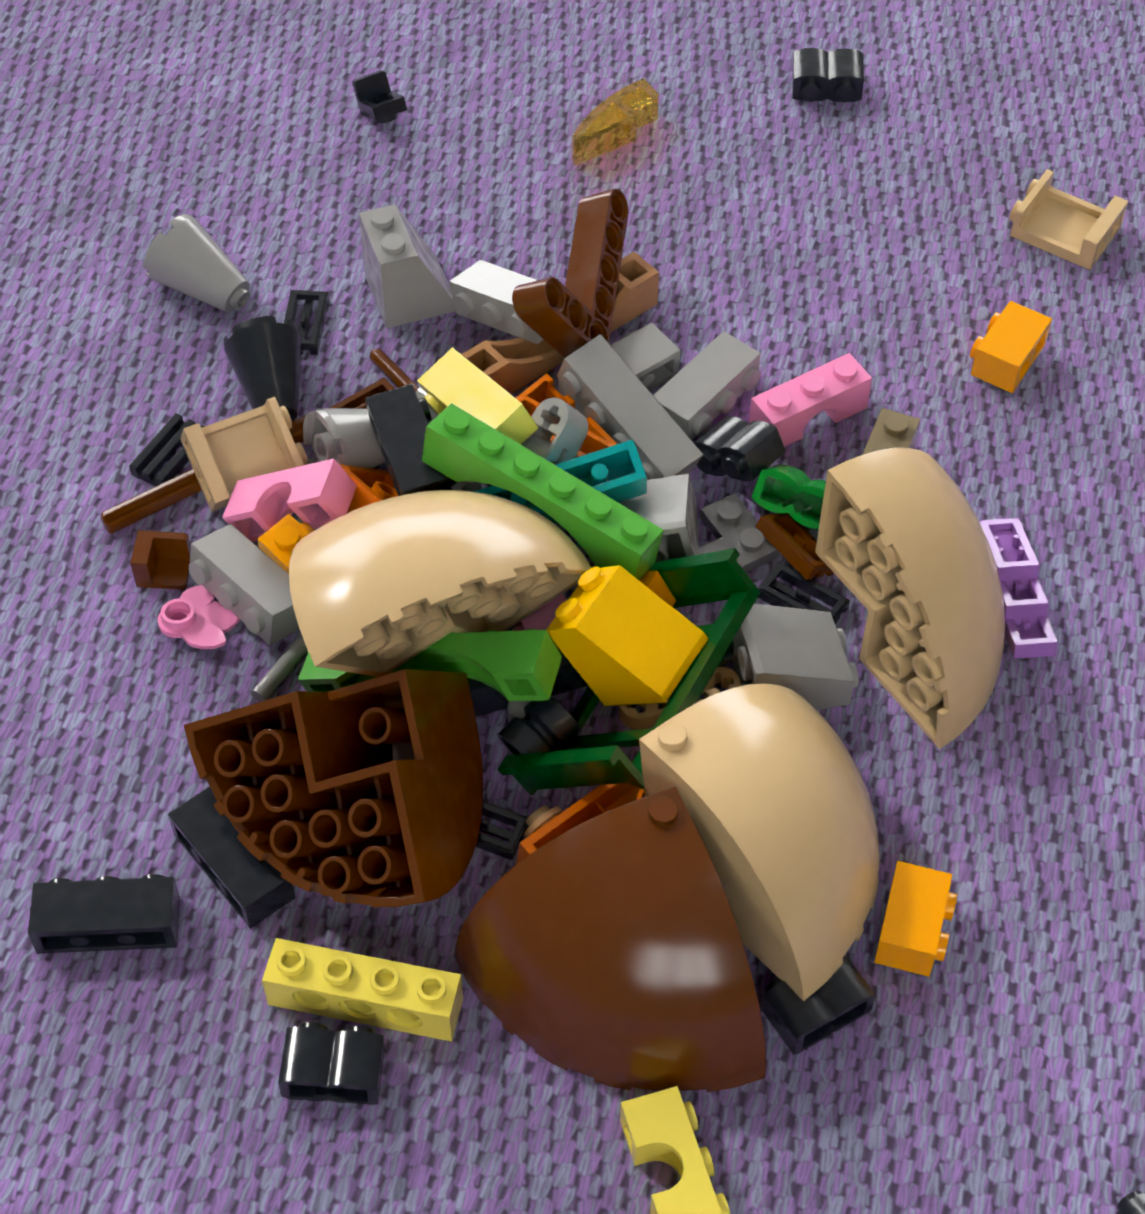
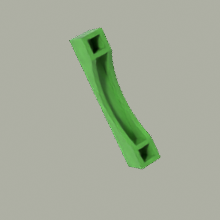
M452 403L426 426L422 462L455 482L473 481L491 484L530 501L566 529L585 550L596 567L620 565L640 580L655 564L664 532L662 528Z
M547 630L451 632L390 673L403 669L466 673L467 678L481 681L496 689L508 701L550 700L562 655ZM308 652L298 681L306 691L329 692L376 677L315 667Z

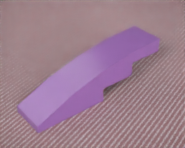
M1019 518L980 520L979 522L990 544L999 573L1004 599L1005 636L1013 658L1056 656L1058 642L1047 619L1048 601L1038 580L1039 563Z

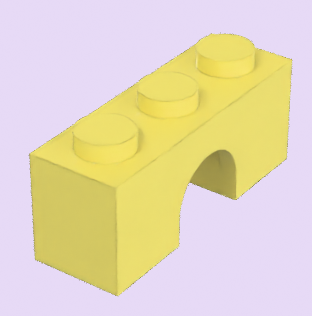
M678 1086L621 1102L620 1123L634 1165L651 1161H662L671 1165L680 1176V1181L674 1187L651 1195L650 1214H730L724 1194H715L710 1177L714 1176L715 1172L709 1150L706 1146L701 1148L698 1146L694 1131L698 1130V1121L694 1107L690 1101L683 1103Z

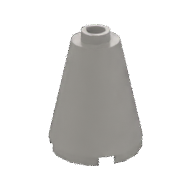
M182 214L172 219L169 224L173 228L166 235L159 232L147 250L143 267L149 272L145 274L153 281L222 311L231 312L233 309L238 311L243 308L250 298V292L248 291L250 284L197 219L190 214Z
M318 408L306 414L303 423L304 445L312 444L315 456L308 459L309 464L335 459L338 464L373 469L385 462L370 425L367 409Z

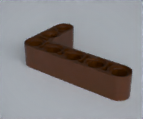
M611 189L580 199L565 286L555 277H549L517 285L512 293L513 307L519 318L564 358L600 334L609 343L629 214L626 197L619 189Z

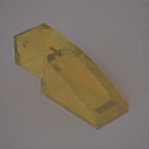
M642 78L617 91L594 108L572 135V162L578 165L635 141L637 128L658 120L659 94Z

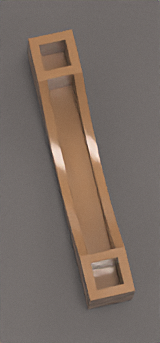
M635 251L621 260L610 333L658 304L659 272ZM520 337L504 341L484 340L461 354L510 394L563 363L564 357L545 340L535 344Z

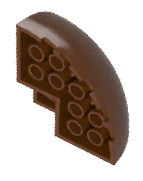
M403 669L329 692L295 691L184 725L190 753L200 779L207 780L217 800L214 807L219 815H226L239 833L237 839L259 861L266 860L282 873L280 877L303 890L318 892L332 897L333 901L343 904L356 903L371 905L372 907H400L438 899L448 893L459 882L472 859L481 825L483 768L479 733L466 673Z
M676 787L609 810L557 836L503 875L484 894L466 918L457 938L455 959L467 983L482 1005L485 1004L502 1022V1027L511 1035L516 1034L526 1044L533 1047L536 1054L550 1063L565 1070L570 1068L581 1074L593 1077L595 1082L626 1090H631V1087L662 1091L678 1086L679 1091L706 1089L708 1093L739 1087L765 1078L766 1049L762 1018L745 949L716 869Z

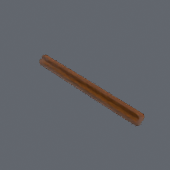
M305 416L292 421V428L289 429L295 443L304 442L303 423ZM191 469L103 511L100 518L104 528L108 533L117 532L202 491L194 470Z

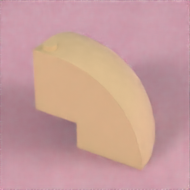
M890 448L863 454L827 471L815 553L868 610L859 660L934 744L941 749L957 738L983 710L993 692L999 675L1005 637L1004 599L999 573L990 544L975 512L953 479L933 457L921 450L912 448Z
M461 490L417 492L381 500L344 514L302 538L292 551L289 562V586L297 623L314 666L380 677L390 673L451 632L506 631L578 584L581 575L589 570L591 566L573 541L553 522L538 512L520 503L490 494Z
M766 683L749 684L731 688L703 699L639 739L645 797L673 787L677 788L716 869L743 945L805 1001L843 964L844 955L854 940L859 941L864 931L863 924L870 908H873L878 890L880 863L878 829L873 806L862 775L843 741L823 716L801 695L789 688Z

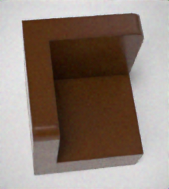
M138 530L130 561L136 587L184 590L187 587L191 552L188 534Z

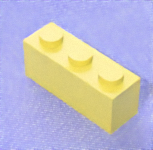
M451 348L417 380L426 392L424 397L429 408L437 416L452 403L519 444H522L538 429V426L521 402L454 348Z

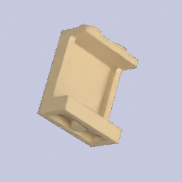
M1047 169L1039 180L1033 179L1028 187L1025 199L1023 201L1018 200L1013 206L1009 216V220L1013 222L1010 236L1091 270L1121 228L1128 200L1115 195L1108 206L1103 209L1053 188L1051 184L1054 171Z
M275 397L267 399L261 407L201 428L200 424L197 423L183 429L180 440L211 512L227 507L238 480L308 465L307 455L300 442L295 443L289 431L292 428L290 415L285 406L279 407Z

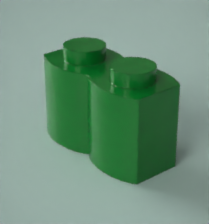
M777 464L761 470L751 497L766 510L775 513H789L798 523L812 529H819L826 481L810 480L798 468Z

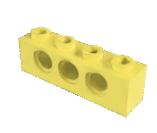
M279 938L275 939L262 978L268 1005L451 1042L463 1002L461 974Z

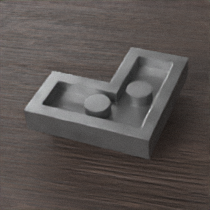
M736 493L701 508L700 518L717 540L700 547L699 554L736 548L740 553L737 562L745 572L779 557V551L755 527L758 521Z

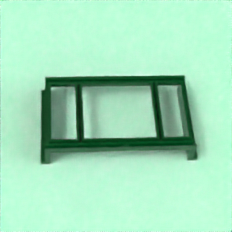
M732 548L655 562L648 570L658 571L676 599L673 608L728 600L714 624L697 626L709 639L682 677L653 728L577 735L565 748L556 746L552 752L505 756L497 770L502 775H513L530 795H535L537 790L621 783H630L644 790L640 750L633 762H631L620 748L640 746L639 739L697 703L760 594V590L737 562V558L740 555L737 549ZM589 686L571 714L581 730L600 700Z

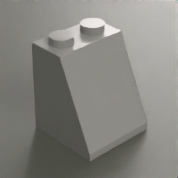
M394 204L360 212L359 221L365 277L386 329L455 312L451 288L437 256L397 205Z
M689 474L670 475L664 478L647 480V494L619 502L664 530L655 562L699 554L697 503Z
M753 604L733 639L734 652L731 662L734 671L740 678L741 686L763 683L780 685L801 695L816 710L850 705L853 688L858 687V673L854 662L847 661L845 655V634L841 627L836 628L831 612Z

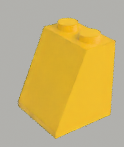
M622 566L590 568L581 575L578 580L579 585L569 599L560 604L556 609V617L546 629L548 634L604 706L665 703L709 638L701 629Z

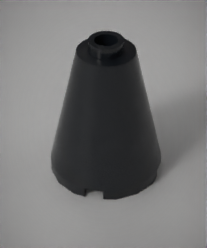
M275 316L251 318L237 324L232 328L233 335L229 339L225 336L223 340L224 350L252 409L263 406L267 399L275 397L279 407L285 406L291 421H294L298 415L302 346L300 328L289 319H286L287 324L276 323Z

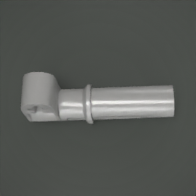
M421 386L416 391L418 399L426 395ZM548 398L538 405L531 416L538 429L521 445L556 465L575 458L586 438L588 421L581 412L562 399ZM430 409L433 421L437 415ZM552 435L555 436V438H554V440L552 441V443H550L549 441H550Z

